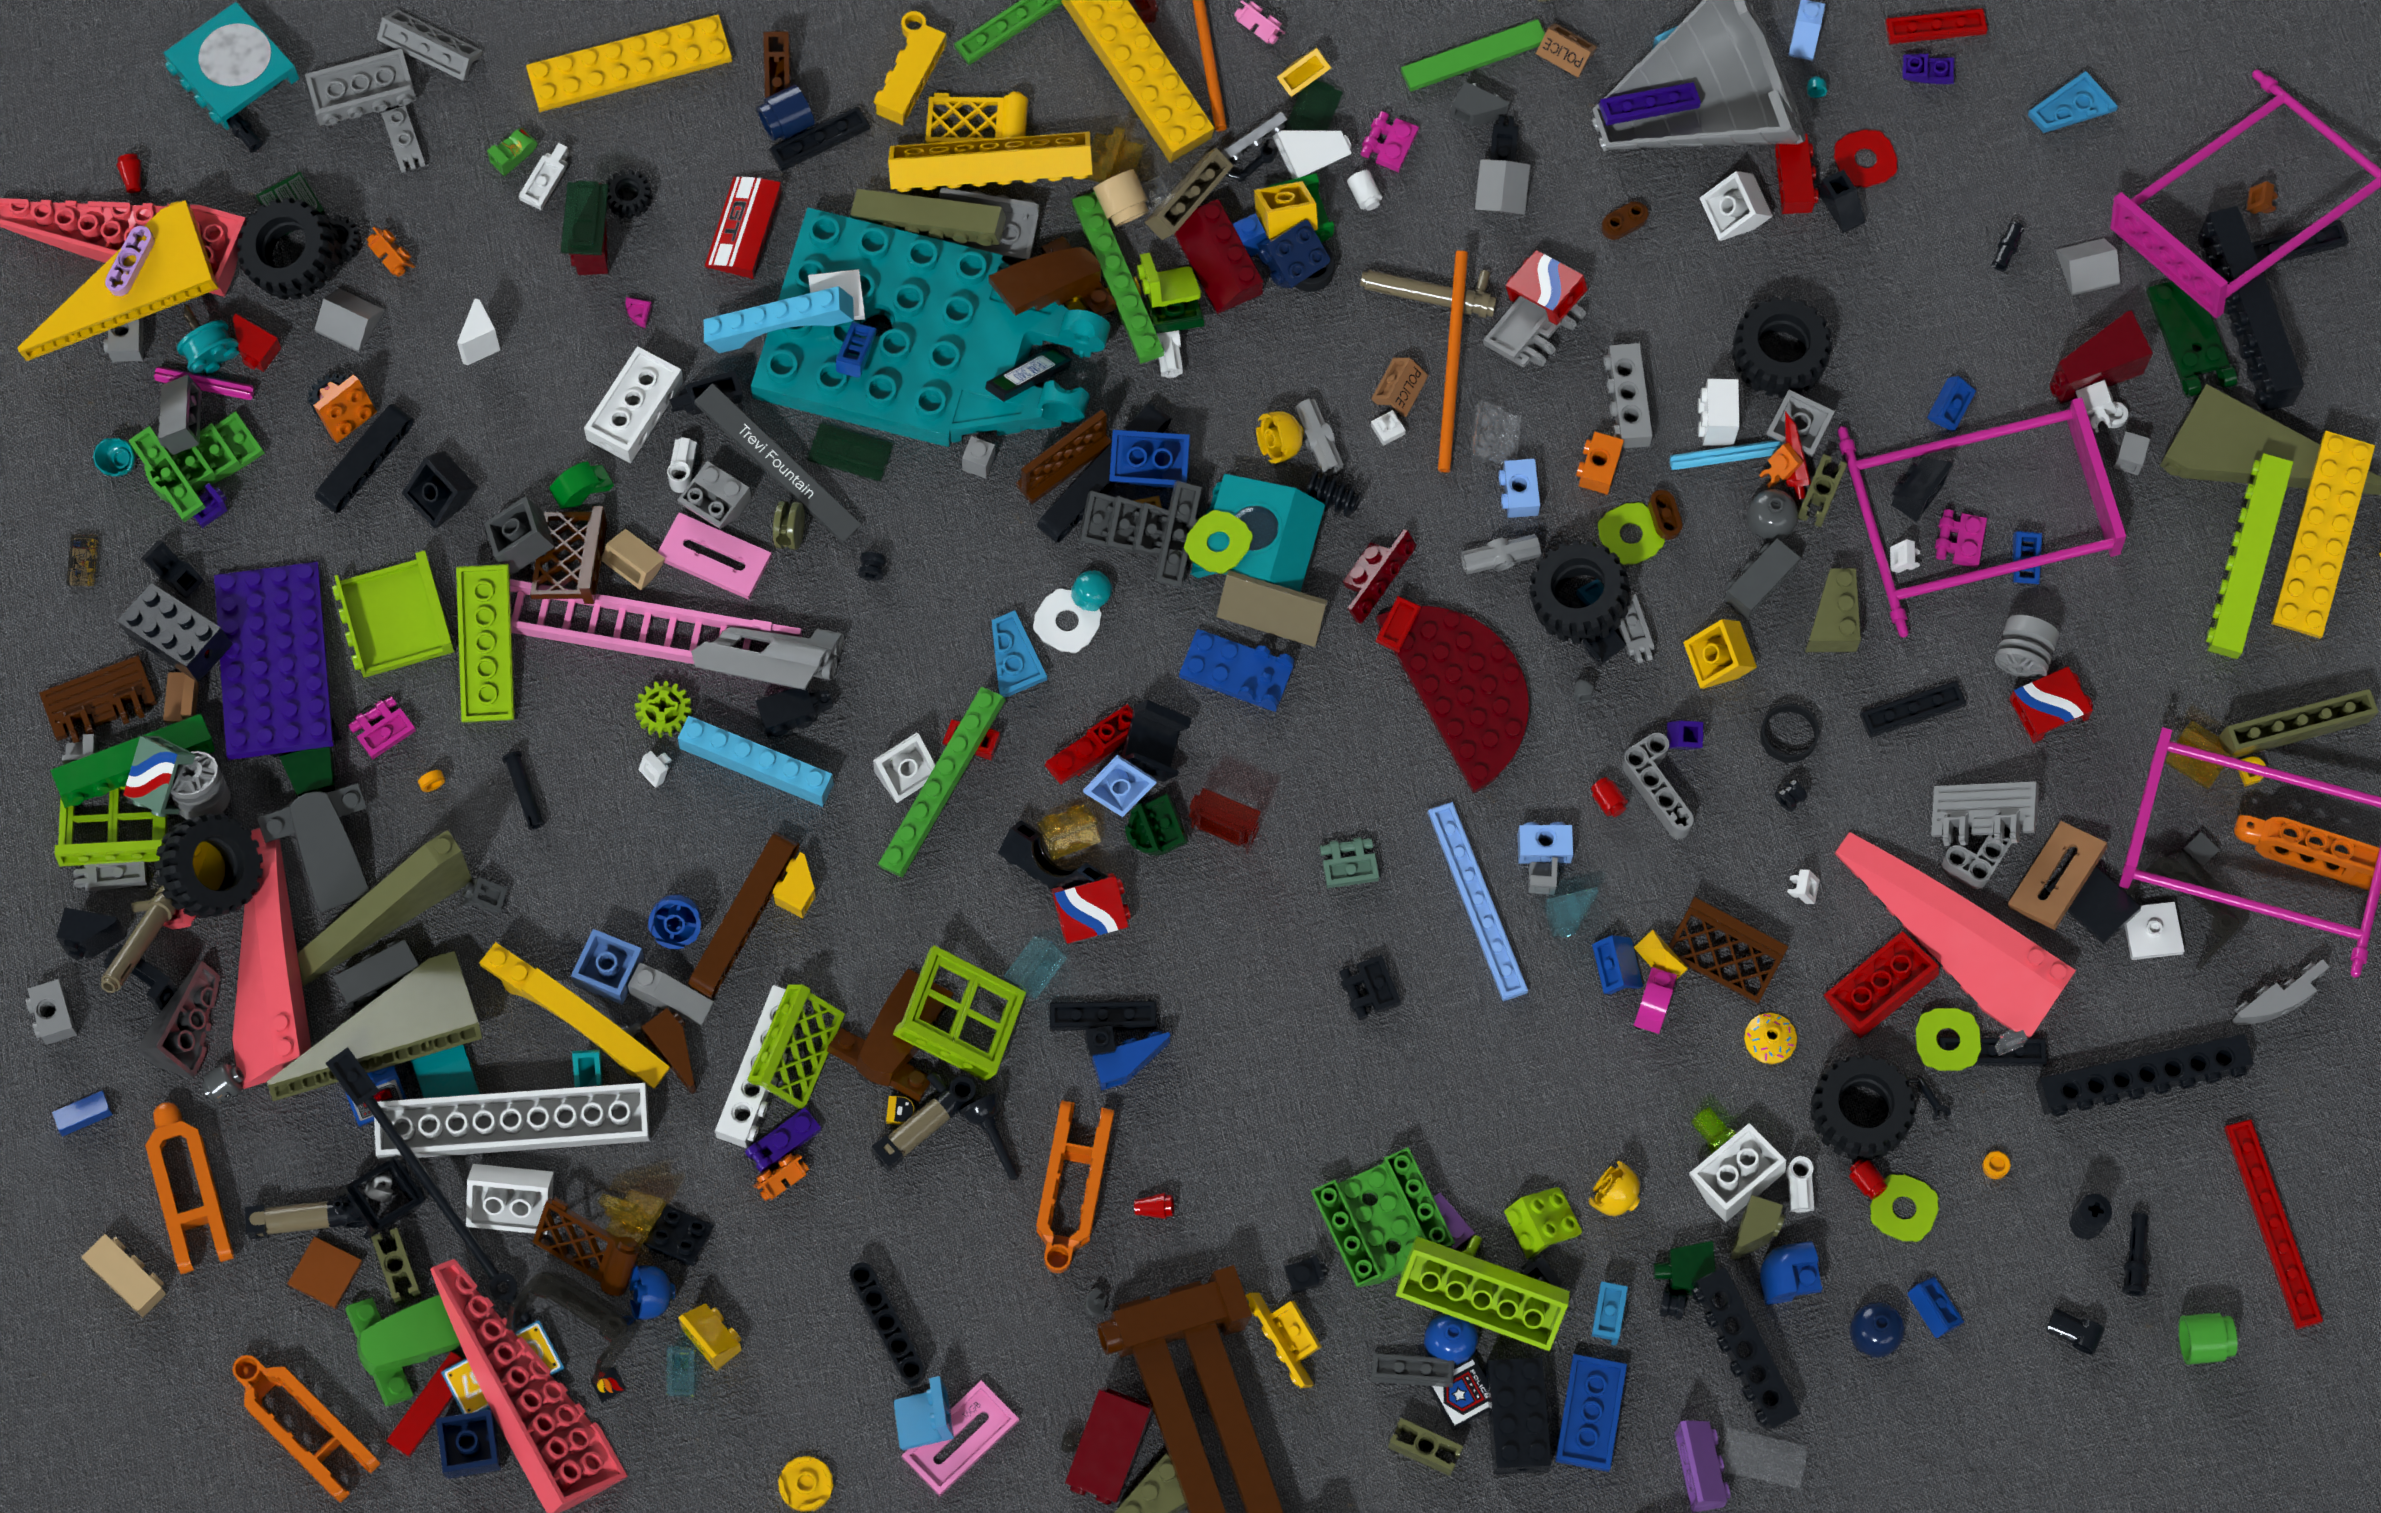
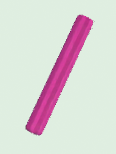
M160 366L156 368L154 378L158 382L168 383L189 375L202 391L246 400H252L254 396V386Z

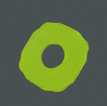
M1625 503L1608 511L1598 522L1601 543L1609 548L1610 553L1614 552L1623 565L1638 564L1655 556L1664 546L1665 539L1656 533L1649 508L1643 503ZM1626 524H1636L1640 527L1642 538L1639 542L1629 544L1622 540L1620 529Z
M1213 510L1202 516L1189 531L1184 544V550L1189 555L1191 561L1206 571L1224 574L1236 567L1250 550L1253 535L1246 523L1231 513ZM1215 532H1224L1230 539L1228 547L1221 552H1214L1207 546L1208 538Z
M1935 1008L1920 1016L1919 1023L1915 1029L1917 1052L1925 1066L1932 1067L1938 1071H1962L1967 1067L1975 1065L1981 1051L1980 1028L1971 1013L1964 1012L1958 1008ZM1949 1028L1958 1033L1960 1043L1956 1049L1947 1051L1938 1045L1936 1038L1938 1032L1942 1029Z
M1888 1175L1885 1178L1888 1188L1871 1202V1222L1882 1233L1903 1242L1921 1241L1931 1231L1938 1213V1195L1926 1183L1907 1175ZM1908 1197L1913 1200L1916 1205V1213L1912 1218L1900 1219L1894 1214L1892 1206L1897 1198Z

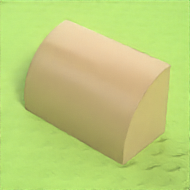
M624 529L606 544L602 556V562L640 590L652 581L665 560L662 555L627 529Z

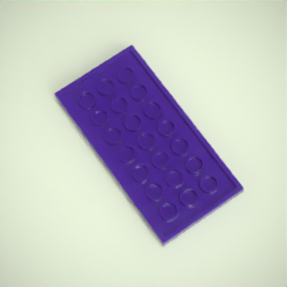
M318 562L214 575L217 626L221 627L233 643L220 658L226 755L228 760L334 746Z

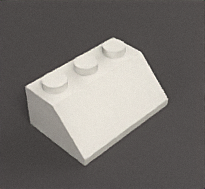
M1749 1123L1693 1169L1689 1175L1707 1204L1727 1222L1748 1204L1751 1195L1757 1197L1785 1173L1786 1160Z
M473 1164L467 1179L466 1226L535 1234L545 1202L553 1197L554 1172Z

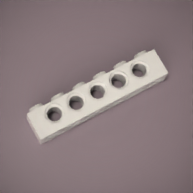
M775 985L771 988L715 1129L718 1139L747 1148L749 1142H754L759 1127L756 1124L759 1116L764 1117L767 1111L768 1102H766L770 1091L760 1085H753L747 1081V1078L786 989ZM804 1005V1012H806L807 1005ZM793 1029L794 1037H796L797 1029ZM784 1050L783 1058L786 1063L788 1054ZM775 1072L771 1084L775 1086L778 1082V1078L775 1077L777 1072ZM750 1087L760 1089L756 1096H748L746 1091ZM741 1111L750 1113V1117L745 1121L736 1119L737 1114Z

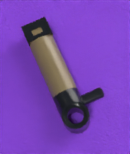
M934 1071L927 1075L926 1079L939 1094L891 1134L885 1135L871 1146V1153L888 1172L902 1162L904 1156L956 1115L959 1110L973 1103L976 1095V1085L971 1078L958 1076L947 1087ZM963 1086L970 1091V1094L966 1097H959L956 1095L955 1090Z
M363 1195L364 1198L366 1199V1201H367L368 1204H369V1197L366 1196V1195ZM347 1196L341 1200L336 1199L265 1208L264 1205L245 1207L246 1234L250 1240L269 1238V1234L343 1226L347 1228H362L367 1225L361 1217L356 1220L352 1218L350 1210L353 1205Z

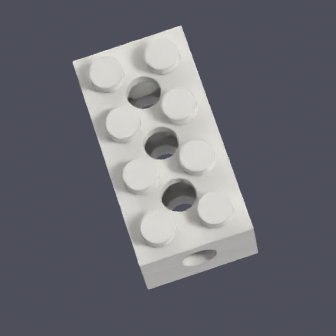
M637 346L584 427L587 441L631 463L668 407L669 399L675 396L683 384L682 370Z

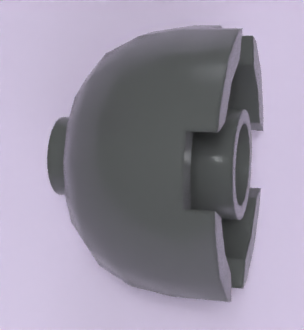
M1777 489L1764 490L1758 493L1749 504L1746 514L1747 525L1755 536L1757 534L1762 538H1766L1769 542H1774L1777 538L1781 541L1789 537L1796 527L1798 520L1797 504L1784 491Z

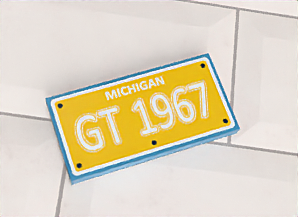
M539 1320L515 1332L518 1338L522 1336L551 1370V1376L564 1370V1366ZM467 1358L441 1372L462 1414L490 1409Z

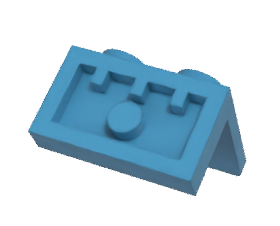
M940 1376L929 1378L930 1389H927L925 1393L894 1400L901 1450L954 1439L948 1390Z

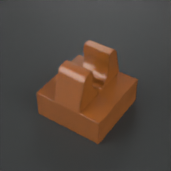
M2266 181L2249 188L2247 211L2253 214L2258 212L2268 214L2275 211L2276 207L2272 205V200L2277 199L2278 195L2274 192V184Z

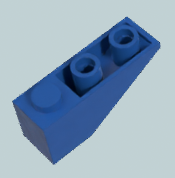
M1162 1031L1149 1034L1146 1039L1139 1041L1137 1039H1129L1122 1042L1121 1046L1116 1047L1114 1053L1092 1056L1093 1066L1101 1091L1127 1084L1170 1044V1033L1163 1034Z

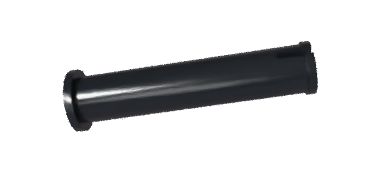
M520 751L511 752L503 756L502 761L508 767L528 823L529 830H535L544 826L545 822L542 819L521 760L522 753Z

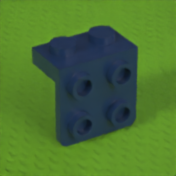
M1308 220L1300 221L1274 239H1264L1256 244L1260 250L1258 252L1260 259L1264 264H1268L1272 271L1270 276L1273 282L1281 288L1294 287L1330 262V257Z

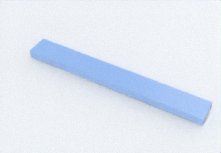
M1453 802L1429 809L1428 815L1502 1001L1504 1002L1527 994V986Z

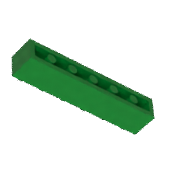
M201 714L142 735L159 736L189 752L200 751L208 754L215 752L212 738ZM140 736L51 769L54 783L64 807L77 806L90 798L104 796L109 791L126 787Z

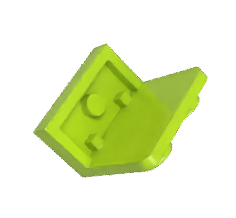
M1150 253L1140 254L1141 265H1137L1139 280H1142L1144 294H1148L1152 308L1165 307L1180 302H1191L1201 298V291L1191 267L1157 272Z
M1559 1187L1521 1197L1504 1210L1527 1259L1535 1257L1549 1245L1576 1238L1582 1233Z

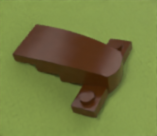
M1063 236L1042 246L1043 255L1019 262L988 276L990 285L1015 316L1032 307L1039 311L1053 302L1060 306L1075 296L1089 312L1100 316L1116 309V301L1100 283L1101 267L1098 259L1083 247L1072 248Z
M908 968L882 1007L866 1040L841 1027L828 1045L827 1052L856 1067L858 1072L868 1080L879 1085L891 1086L920 1102L932 1085L926 1079L928 1074L908 1064L920 1048L893 1035L896 1025L904 1018L920 975ZM934 982L932 983L930 989L950 999L953 998V992ZM927 996L919 1019L936 1026L939 1016L948 1005Z

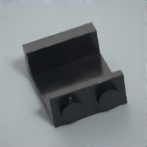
M1150 700L1136 704L1122 758L1145 773L1152 775L1157 781L1165 782L1178 776L1179 771L1171 768V763L1179 732L1190 728L1192 718Z

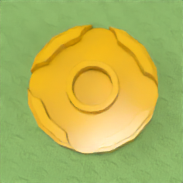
M810 1456L797 1457L788 1462L782 1470L778 1480L779 1492L784 1502L792 1509L801 1512L815 1511L824 1506L831 1497L833 1477L828 1466L819 1459Z

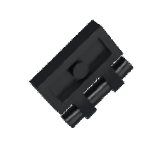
M1382 955L1357 963L1356 967L1359 972L1357 975L1352 976L1349 968L1339 972L1342 978L1341 985L1343 990H1347L1351 1000L1350 1007L1353 1012H1356L1359 1020L1368 1017L1365 1009L1367 1006L1372 1005L1375 1013L1378 1014L1401 1005L1400 998ZM1362 983L1368 994L1364 997H1360L1356 987Z

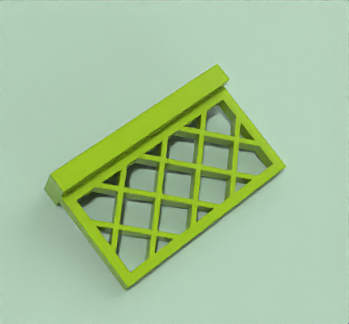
M790 984L785 990L747 1081L753 1085H760L795 1107L803 1109L806 1107L829 1053L827 1052L828 1045L836 1036L845 1013L810 992L811 989L805 985ZM806 999L812 1002L814 1013L807 1016L803 1008ZM829 1012L835 1017L831 1026L825 1028L822 1014ZM816 1017L819 1031L810 1034L807 1020ZM801 1023L804 1037L795 1040L793 1029L796 1024ZM821 1035L823 1045L821 1050L815 1052L812 1038ZM806 1041L809 1055L800 1058L797 1044ZM790 1047L794 1061L785 1064L783 1053L786 1048ZM810 1059L813 1068L811 1073L805 1076L801 1062ZM795 1065L799 1078L790 1082L786 1068ZM780 1071L783 1085L776 1087L771 1084L775 1072ZM800 1083L802 1089L799 1100L794 1097L791 1086Z

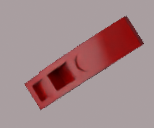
M1128 704L1088 729L1085 736L1048 759L1045 767L1060 785L1075 775L1081 776L1126 741L1133 710Z

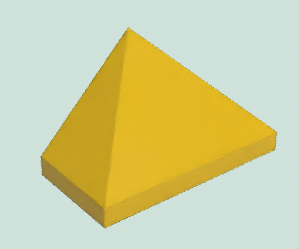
M1315 48L1293 62L1277 76V79L1290 97H1292L1330 70L1331 66L1318 48Z
M1654 930L1633 947L1651 968L1676 974V980L1688 970L1687 966Z

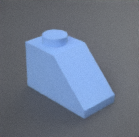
M1800 0L1788 56L1813 61L1825 8L1824 3Z

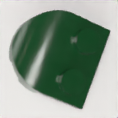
M1165 794L1145 805L1140 803L1131 810L1128 825H1125V833L1129 843L1135 849L1148 855L1158 856L1164 855L1189 842L1171 795Z

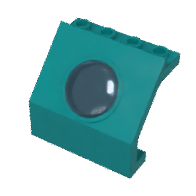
M1224 474L1222 481L1217 482L1213 489V498L1206 514L1213 510L1229 512L1245 522L1253 535L1250 550L1239 564L1230 569V571L1301 592L1325 504L1297 488ZM1224 532L1213 533L1208 538V548L1214 552L1225 550L1230 542L1229 536ZM1192 561L1193 566L1190 574L1196 578L1218 574L1216 572H1208Z

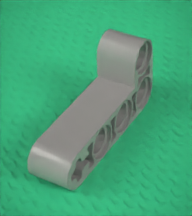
M1653 733L1626 751L1622 768L1668 833L1674 838L1682 839L1690 833L1694 818L1685 803L1657 767V764L1666 757L1669 740L1664 734ZM1657 744L1662 748V751H1653L1650 746ZM1637 758L1641 761V764L1633 765L1629 762V759ZM1651 778L1656 782V785L1649 786L1644 782V779ZM1667 799L1672 805L1668 807L1662 806L1659 800ZM1676 821H1678L1679 823L1684 822V823H1685V826H1683V824H1678V825H1677V824H1676Z
M2005 825V829L2010 833V825ZM1988 835L1977 854L1963 846L1954 845L1947 850L1942 861V867L1948 875L1972 889L1984 888L2012 845L2010 836H2004L2003 844H1996L1994 835ZM1986 850L1995 851L1997 857L1988 856ZM1950 857H1958L1962 864L1952 863ZM1972 871H1981L1984 878L1975 877Z

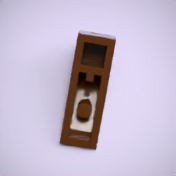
M790 31L763 32L765 98L790 87Z
M666 1008L641 1027L642 1032L689 1092L693 1094L696 1092L683 1029L685 1023L677 1012L672 1014Z

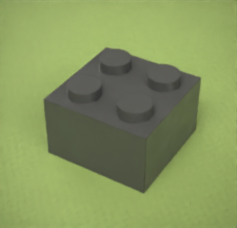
M527 496L484 523L495 559L501 564H508L512 574L555 547L544 512Z

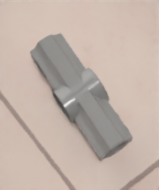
M1315 399L1301 401L1295 406L1294 410L1303 427L1306 446L1310 452H1313L1322 474L1325 472L1328 473V476L1336 474L1343 469L1344 465L1336 449L1332 429L1329 423H1325Z
M1533 534L1512 540L1498 538L1490 541L1486 546L1463 551L1460 556L1466 575L1489 569H1494L1495 571L1509 569L1517 562L1541 557L1538 537Z

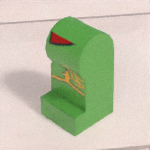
M519 128L498 146L494 144L487 150L489 161L505 177L535 150L537 142L524 128Z

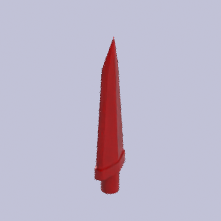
M1785 411L1786 443L1791 445L1804 462L1786 480V486L1794 487L1795 499H1803L1806 497L1804 486L1811 485V478H1809L1797 425Z

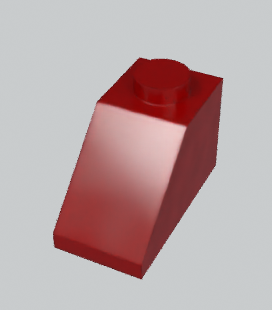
M235 313L233 322L239 343V351L243 359L242 362L250 369L255 370L257 368L265 372L281 350L278 338Z

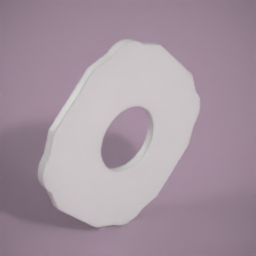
M1057 589L1044 599L1035 613L1033 630L1044 643L1061 652L1077 653L1089 645L1099 629L1101 611L1100 609L1097 611L1083 610L1074 603L1071 597V590ZM1066 610L1074 612L1079 619L1077 627L1071 631H1063L1058 628L1056 617L1060 612Z

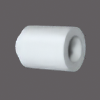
M1369 170L1359 171L1347 180L1360 209L1370 211L1380 205L1379 202L1382 200V195Z

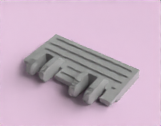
M1585 294L1578 300V304L1585 297ZM1520 296L1486 335L1483 343L1484 346L1523 368L1530 361L1543 366L1547 360L1533 348L1536 347L1549 355H1552L1556 348L1552 343L1538 335L1549 339L1560 325L1574 330L1577 324L1573 318L1566 315L1558 325L1549 322L1546 309ZM1575 304L1568 313L1583 319L1587 313L1582 307Z
M2037 782L1934 786L1931 836L1943 837L1944 846H1952L1953 828L1959 827L1960 845H1968L1969 826H1972V835H1994L1995 843L2003 844L2005 825H2010V840L2012 843H2019L2021 824H2023L2024 833H2035L2038 816L2039 784Z

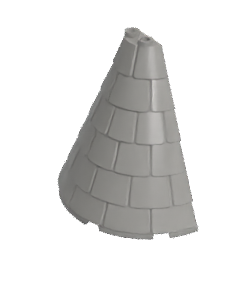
M1703 0L1665 41L1661 40L1605 97L1610 98L1694 82L1701 101L1700 108L1606 126L1598 103L1592 109L1595 116L1592 122L1596 131L1601 133L1602 137L1599 138V143L1604 152L1608 150L1800 144L1805 141V131L1800 122L1801 116L1786 76L1781 70L1778 61L1774 58L1776 53L1755 9L1748 0Z

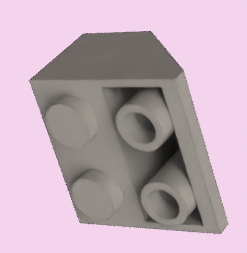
M707 461L677 501L721 529L738 518L751 501L750 487Z

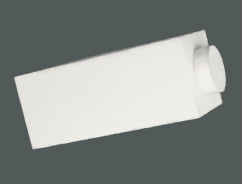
M1280 131L1272 136L1292 179L1311 174L1352 154L1350 151L1352 148L1350 140L1346 135L1343 136L1341 131Z

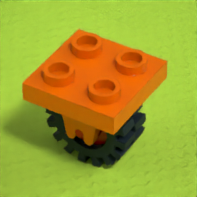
M333 374V378L327 375L325 376L326 380L322 381L320 378L317 380L319 384H313L311 386L313 390L308 392L309 404L316 416L322 420L331 438L336 443L340 442L377 413L360 380L354 374L349 378L342 374L340 377L338 374Z

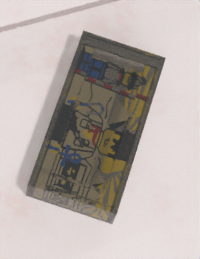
M71 534L66 580L68 586H94L99 540L97 535Z

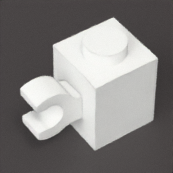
M2105 380L2077 390V397H2082L2093 430L2096 433L2099 432L2097 426L2101 421H2105L2108 428H2111L2112 422L2108 415L2117 412Z

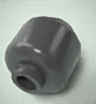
M222 1063L205 1074L202 1087L211 1101L216 1100L217 1102L224 1103L241 1093L243 1090L241 1082L244 1080V1076L237 1066L232 1067L228 1063Z

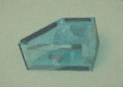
M1597 887L1546 899L1544 910L1553 937L1558 935L1561 938L1569 937L1579 930L1596 901L1598 895Z

